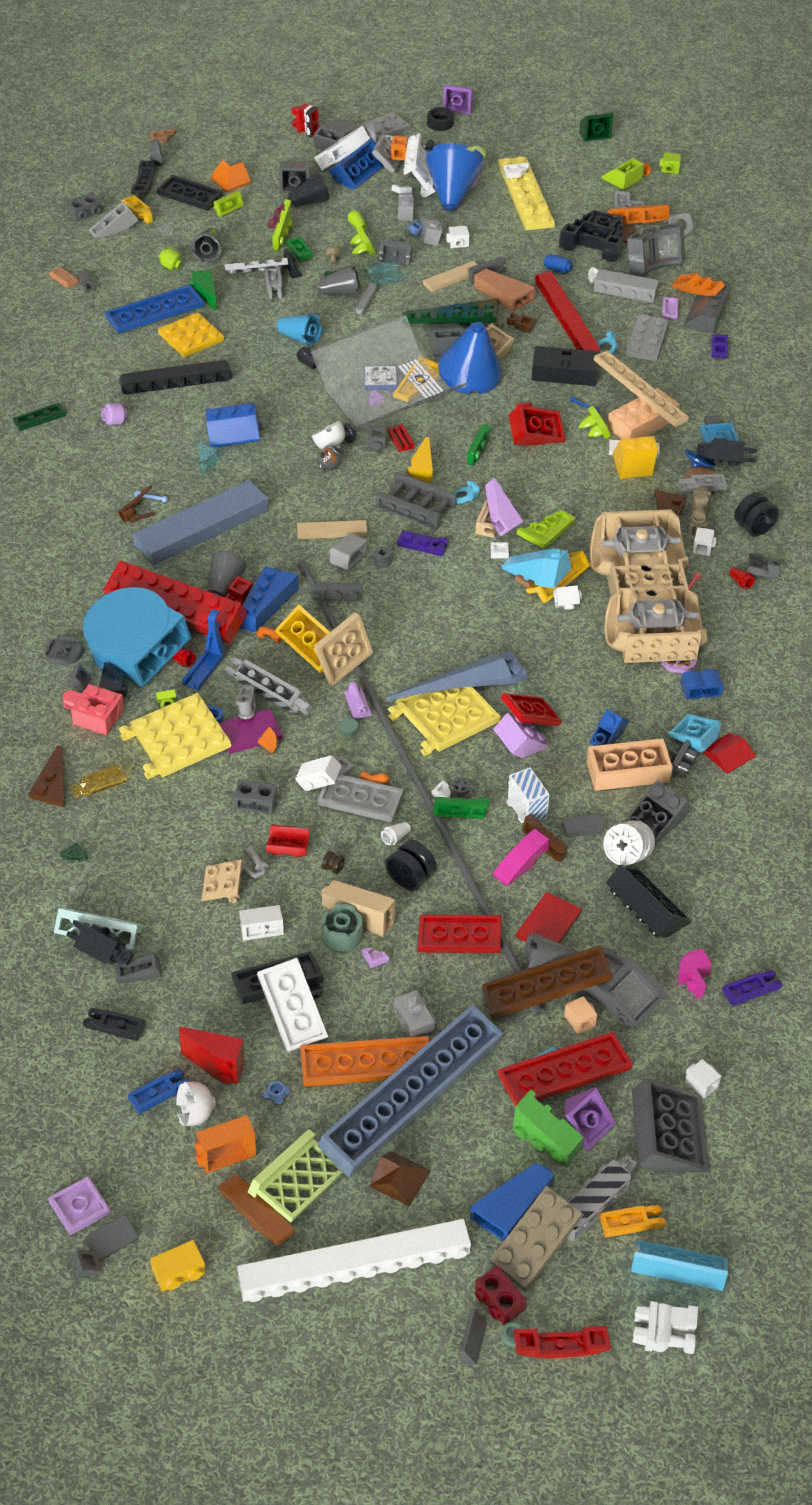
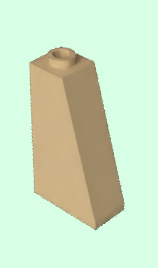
M335 880L322 890L321 897L324 907L331 909L336 907V904L354 906L356 911L362 915V927L382 938L393 927L395 921V899Z

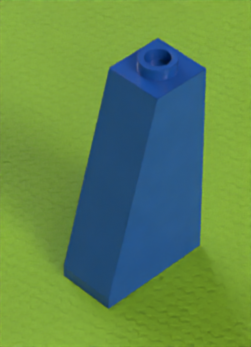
M538 1163L533 1164L470 1207V1219L504 1241L546 1186L550 1189L553 1187L555 1174L545 1166H541Z

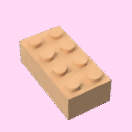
M659 388L655 389L665 398H667L671 403H673L676 407L680 408V404L678 402L673 400ZM637 398L610 412L607 428L621 439L645 437L670 424V422L642 399Z
M664 739L588 747L586 763L595 791L654 784L657 780L661 783L670 782L672 764Z

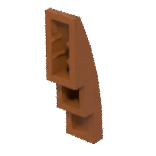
M236 1174L218 1186L219 1192L233 1203L234 1208L249 1220L250 1225L277 1246L295 1233L294 1228L259 1195L254 1198L249 1194L250 1185Z

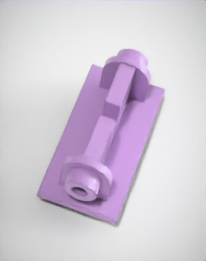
M356 682L350 683L348 691H344V695L353 719L372 716L362 688Z

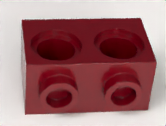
M498 1265L475 1280L474 1294L480 1303L484 1302L491 1317L495 1321L499 1320L502 1325H505L525 1311L527 1300ZM492 1286V1287H495L496 1289H495V1290H489V1289H487L486 1287ZM501 1304H509L510 1307L505 1308Z

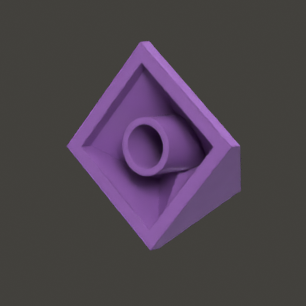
M592 1088L566 1099L565 1116L570 1125L584 1137L582 1146L588 1151L616 1122L597 1088Z

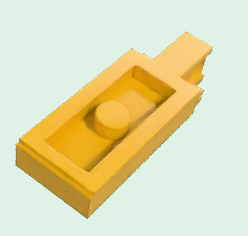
M135 195L121 200V203L124 201L137 218H143L148 224L153 222L150 207Z

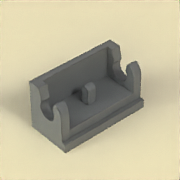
M382 239L379 260L381 262L410 265L413 253L412 243Z

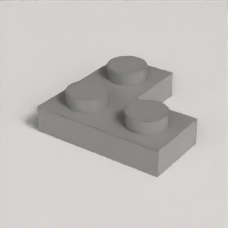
M615 191L614 209L644 206V201L630 200V192Z

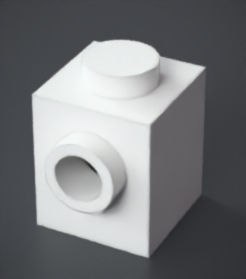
M467 226L449 227V233H446V241L450 243L451 248L469 247Z
M697 527L693 547L694 554L710 556L711 547L715 548L717 539L713 537L714 530Z
M578 585L560 587L553 590L555 608L564 607V610L575 609V606L580 604L582 600Z
M703 1059L697 1064H691L686 1070L685 1083L697 1094L701 1095L703 1099L719 1087L721 1075Z

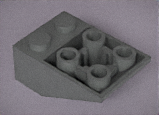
M339 118L321 125L313 135L316 148L323 151L341 138L361 127V125Z
M458 323L426 324L433 355H442L464 332Z
M657 780L623 823L635 820L647 824L653 832L656 844L682 822L692 807L686 799Z

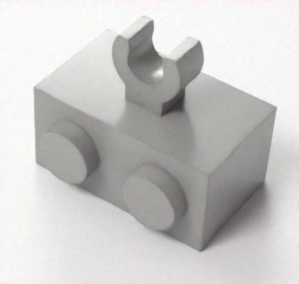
M417 990L394 998V1012L408 1037L430 1036L434 1034V1027L437 1024L433 1013H429L425 998L421 997Z

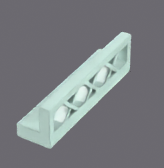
M59 908L54 933L66 935L68 931L76 929L77 935H79L81 930L75 926L68 931L61 929L63 918L69 919L71 923L74 919L82 923H89L91 926L95 923L103 928L108 927L112 933L117 935L124 931L131 932L130 943L126 944L125 947L134 950L137 933H141L143 924L69 908Z

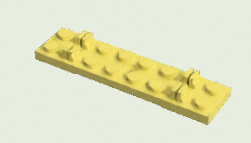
M527 158L499 159L498 166L525 230L555 227V222L531 167L521 177L506 179L503 165L529 163Z

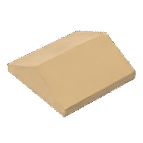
M491 323L487 331L497 357L500 359L507 355L514 342V338Z

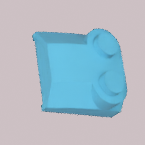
M687 714L680 723L668 732V736L682 742H690L689 748L701 753L718 738L721 723L717 720Z

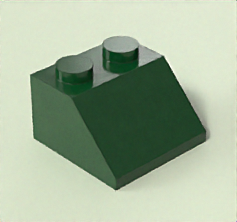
M614 114L588 115L581 119L579 134L583 141L611 139Z

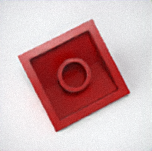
M728 733L716 740L703 751L707 757L727 774L756 756L744 737Z

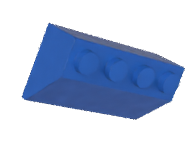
M372 138L329 170L336 183L355 190L384 166L372 153L376 145Z

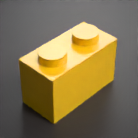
M194 1240L150 1258L152 1271L162 1292L174 1290L182 1283L189 1280L195 1281L205 1274V1264Z

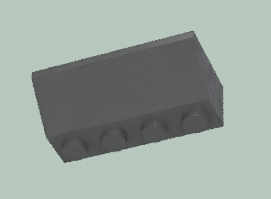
M722 281L725 286L716 296L697 295L683 327L714 333L729 299L731 283Z

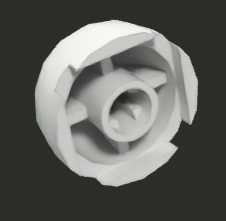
M337 421L311 436L314 443L320 449H323L326 445H334L339 449L341 447L340 444L345 439V430L341 421Z
M184 1082V1084H180L176 1105H181L182 1114H177L182 1126H195L206 1122L212 1110L215 1109L216 1104L210 1090L200 1082Z

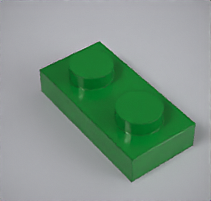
M300 236L286 240V246L298 261L313 258V252Z

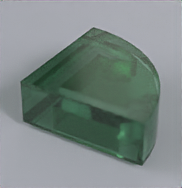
M78 843L60 852V856L67 861L78 860V862H82L88 859V854Z

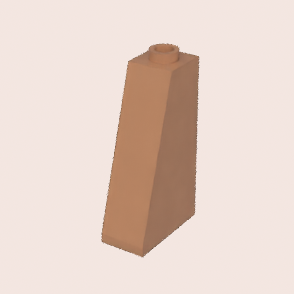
M488 269L475 274L474 287L492 299L498 298V303L511 312L535 300L536 288Z

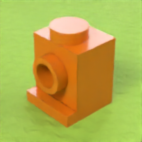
M393 137L391 144L392 159L405 160L408 137Z

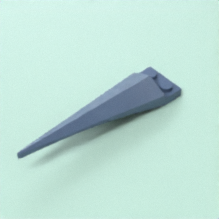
M512 651L499 655L494 653L387 696V701L456 688L512 685L527 680L528 673Z

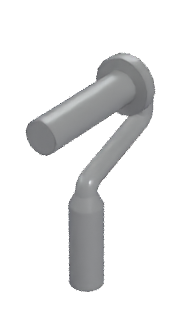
M249 846L246 851L255 863L257 873L252 872L243 865L241 868L251 877L258 878L268 871L269 865L261 860L253 846Z

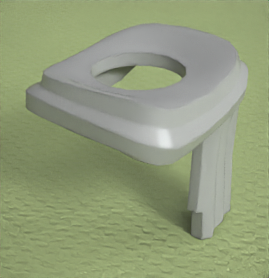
M689 213L675 214L663 221V224L677 223L679 219H683L687 225L684 230V236L694 231L692 218Z

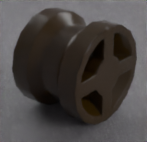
M329 850L323 859L322 869L332 870L334 874H339L343 868L345 856L335 855L333 851Z

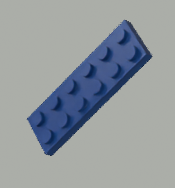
M187 285L105 311V317L119 334L203 307L204 301L191 285Z

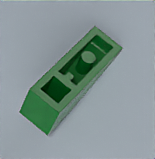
M192 271V278H189L190 285L213 310H217L211 271Z

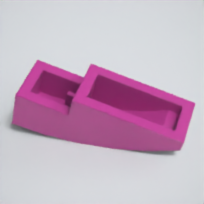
M534 828L508 853L493 872V876L504 885L509 886L534 865L535 860L548 850L549 839Z

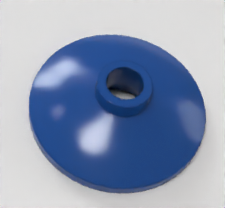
M688 449L684 450L686 456L692 461L691 465L693 467H714V464L702 455Z

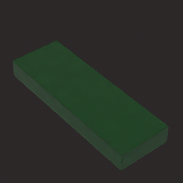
M56 403L14 417L13 422L19 431L64 417L66 414L61 405Z

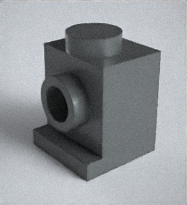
M369 425L368 448L373 450L385 448L386 425ZM372 432H382V435H372Z

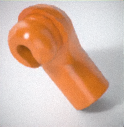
M261 626L256 632V635L261 639L268 635L276 643L283 641L274 632L275 629Z
M363 771L359 777L362 780L383 785L389 782V776L384 773L371 775Z

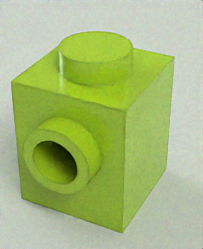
M664 152V156L660 158L659 167H662L661 172L679 174L681 154Z

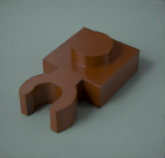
M510 313V318L507 317L506 323L508 325H515L517 329L530 332L536 325V319L523 314L519 317L515 313Z

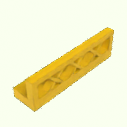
M583 550L569 553L571 570L555 588L538 586L533 583L526 589L527 593L537 592L543 603L554 597V589L566 587L591 566Z

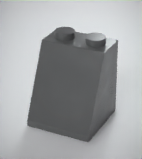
M281 161L279 166L280 193H289L311 176V162Z

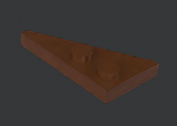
M656 489L654 496L657 500V509L672 510L680 517L687 498Z
M57 745L28 794L29 798L64 807L62 747Z

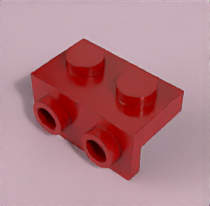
M271 824L266 852L274 855L289 854L293 857L306 856L309 847L310 829Z

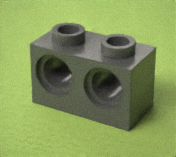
M93 192L66 201L67 212L76 222L103 213L102 202Z
M238 779L234 794V809L273 814L277 800V784Z

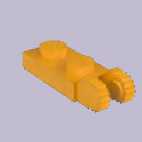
M643 1205L601 1213L599 1216L605 1238L666 1226L665 1218L648 1219V1217L657 1216L662 1213L660 1205L647 1207Z

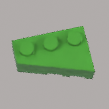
M530 1090L515 1107L513 1131L519 1138H525L531 1142L537 1150L549 1154L556 1163H562L567 1167L582 1149L584 1137L563 1118L559 1121L550 1112L552 1108L548 1104L543 1106L534 1098L536 1093Z

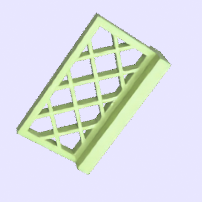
M310 1129L253 1179L248 1193L254 1198L259 1195L289 1222L298 1217L343 1174L318 1147L319 1143L314 1140L316 1134ZM313 1148L320 1154V1158H309V1151ZM306 1163L307 1171L296 1170L295 1164ZM310 1164H321L322 1172L311 1171ZM326 1164L333 1165L338 1170L336 1172H326ZM281 1176H292L293 1183H282ZM297 1176L307 1177L308 1184H297ZM312 1177H322L323 1185H313ZM268 1188L278 1189L279 1196H271L266 1190ZM283 1189H294V1197H283ZM298 1190H309L310 1197L300 1198ZM284 1203H295L296 1210L291 1213L285 1208Z

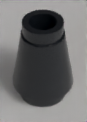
M302 347L298 350L296 356L300 362L312 369L319 366L318 360L309 348Z

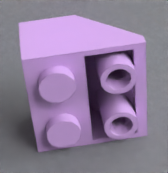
M507 713L493 728L510 752L518 757L524 758L549 747L544 741L545 737L535 730V724L522 723L515 715Z

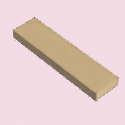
M472 261L423 280V285L432 293L468 279V268L478 264Z
M366 520L297 523L298 539L340 538L347 536L349 533L358 537L367 536Z

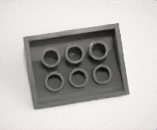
M646 1077L632 1089L638 1166L655 1172H709L701 1095Z

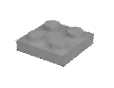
M383 134L379 137L372 153L387 170L393 173L396 171L401 160L392 159V143Z

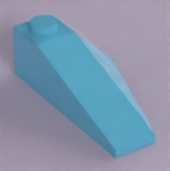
M557 548L511 556L501 566L507 572L514 575L520 574L527 581L531 579L536 585L555 588L571 570L568 551Z

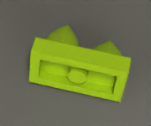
M235 191L214 201V209H216L218 216H223L244 206L240 191Z
M361 225L356 227L358 233L353 236L350 244L358 245L352 254H361L366 251L370 255L376 253Z
M594 406L588 408L589 415L581 421L578 427L587 428L593 426L588 433L589 437L601 435L605 439L611 437L606 424Z

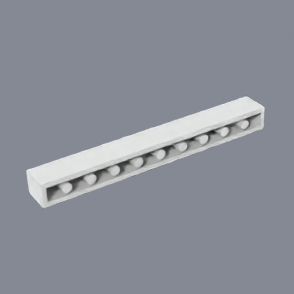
M464 1219L239 1265L237 1266L238 1279L243 1302H256L263 1297H280L287 1292H303L315 1286L327 1287L331 1283L339 1281L346 1283L362 1276L370 1278L381 1272L394 1273L400 1268H417L424 1263H440L444 1259L452 1257L460 1259L470 1254L471 1242Z

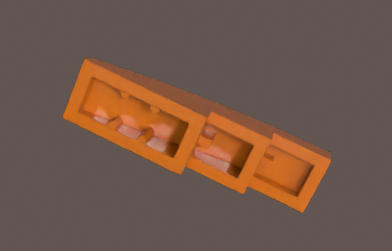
M669 205L608 209V213L623 217L624 224L650 223L667 220L669 218Z
M698 273L680 275L671 286L695 295L716 296L725 284L722 281H712L710 277H700Z

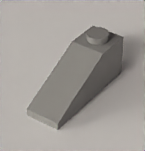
M399 193L398 220L413 221L414 193Z
M123 201L91 227L89 231L95 239L125 231L133 226L138 219Z
M421 215L423 243L438 245L442 233L441 221L436 217Z

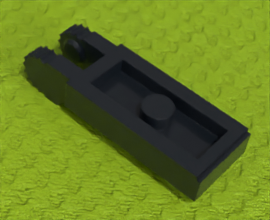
M93 1007L89 1009L88 1015L94 1019L85 1018L83 1021V1026L87 1029L98 1030L137 1042L146 1025L144 1019Z

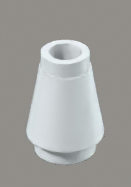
M407 822L385 827L381 832V838L386 845H395L410 832V826Z

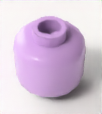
M108 403L102 408L101 416L108 425H119L127 418V410L121 403Z

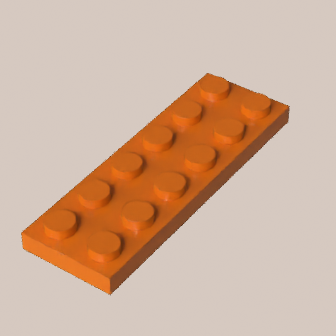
M429 1036L300 1045L303 1087L385 1081L429 1043Z

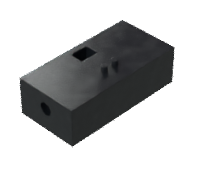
M535 346L531 381L596 386L598 363L594 361V356L599 354V352Z

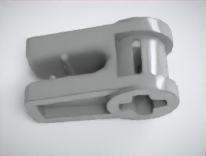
M254 686L241 687L236 698V704L239 707L238 716L241 719H250L255 716L257 701L254 697Z

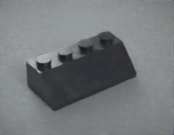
M620 864L606 882L611 888L610 892L616 897H620L624 901L623 905L629 910H633L637 914L636 918L640 922L647 924L650 927L649 931L656 937H669L692 922L639 869Z

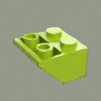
M631 158L602 175L601 179L625 190L642 179L644 163Z

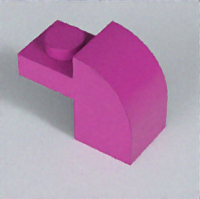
M703 948L683 956L677 975L679 985L686 983L688 991L692 992L696 999L704 996L706 984L702 978L710 975L712 965Z

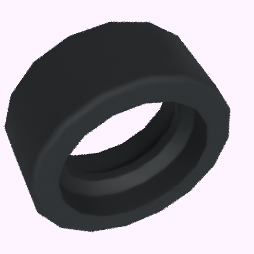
M436 107L428 111L427 125L430 129L446 131L453 127L454 114L450 109Z

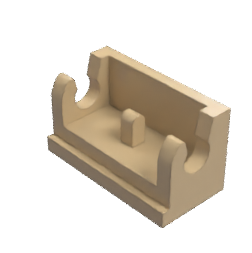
M485 500L476 521V534L494 538L497 530L491 523L488 500Z

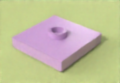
M89 1176L48 1197L50 1205L70 1236L111 1213L110 1208Z

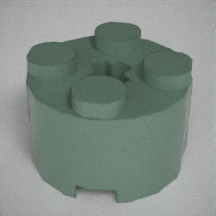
M336 904V907L325 910L322 915V939L324 945L336 951L351 952L356 949V946L362 940V915L356 911L354 906Z

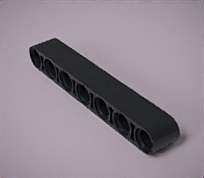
M220 360L125 373L120 376L119 382L122 392L128 395L229 381L233 374L229 362Z

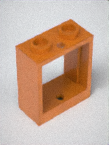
M248 1115L196 1132L197 1141L194 1142V1147L197 1154H195L198 1166H203L205 1173L256 1156L255 1132Z

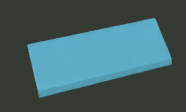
M636 1240L631 1272L723 1291L728 1274V1258Z

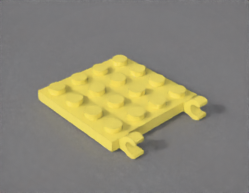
M473 687L442 690L400 698L396 700V705L388 708V711L391 713L388 715V718L391 721L398 719L401 714H404L426 737L427 740L421 743L424 749L420 750L424 756L431 754L435 748L440 752L499 723L501 720V716Z
M198 693L129 722L130 726L125 725L119 728L123 741L136 736L153 764L148 763L143 766L144 775L147 779L158 774L161 777H165L231 747L230 740Z

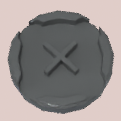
M60 636L56 640L52 639L45 649L47 659L58 666H66L77 662L83 652L82 645L76 638L71 636Z

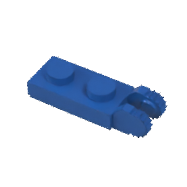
M178 1069L128 1094V1099L137 1113L141 1114L177 1095L180 1084L190 1082V1080L184 1079L177 1082L184 1076L182 1069Z

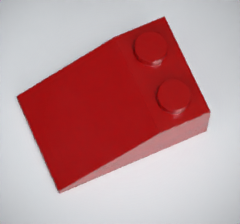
M519 405L508 414L513 441L516 445L530 446L566 441L560 411Z
M180 1026L181 1054L216 1080H220L225 1084H238L245 1063L243 1039Z

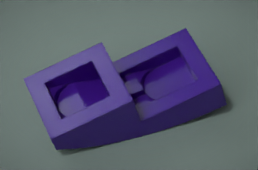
M712 334L711 357L728 358V335Z

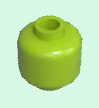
M165 248L159 255L161 265L169 270L179 269L183 263L181 253L173 248Z

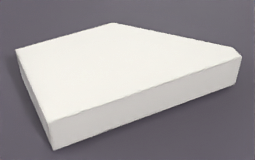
M530 163L503 165L506 179L521 177L530 168Z

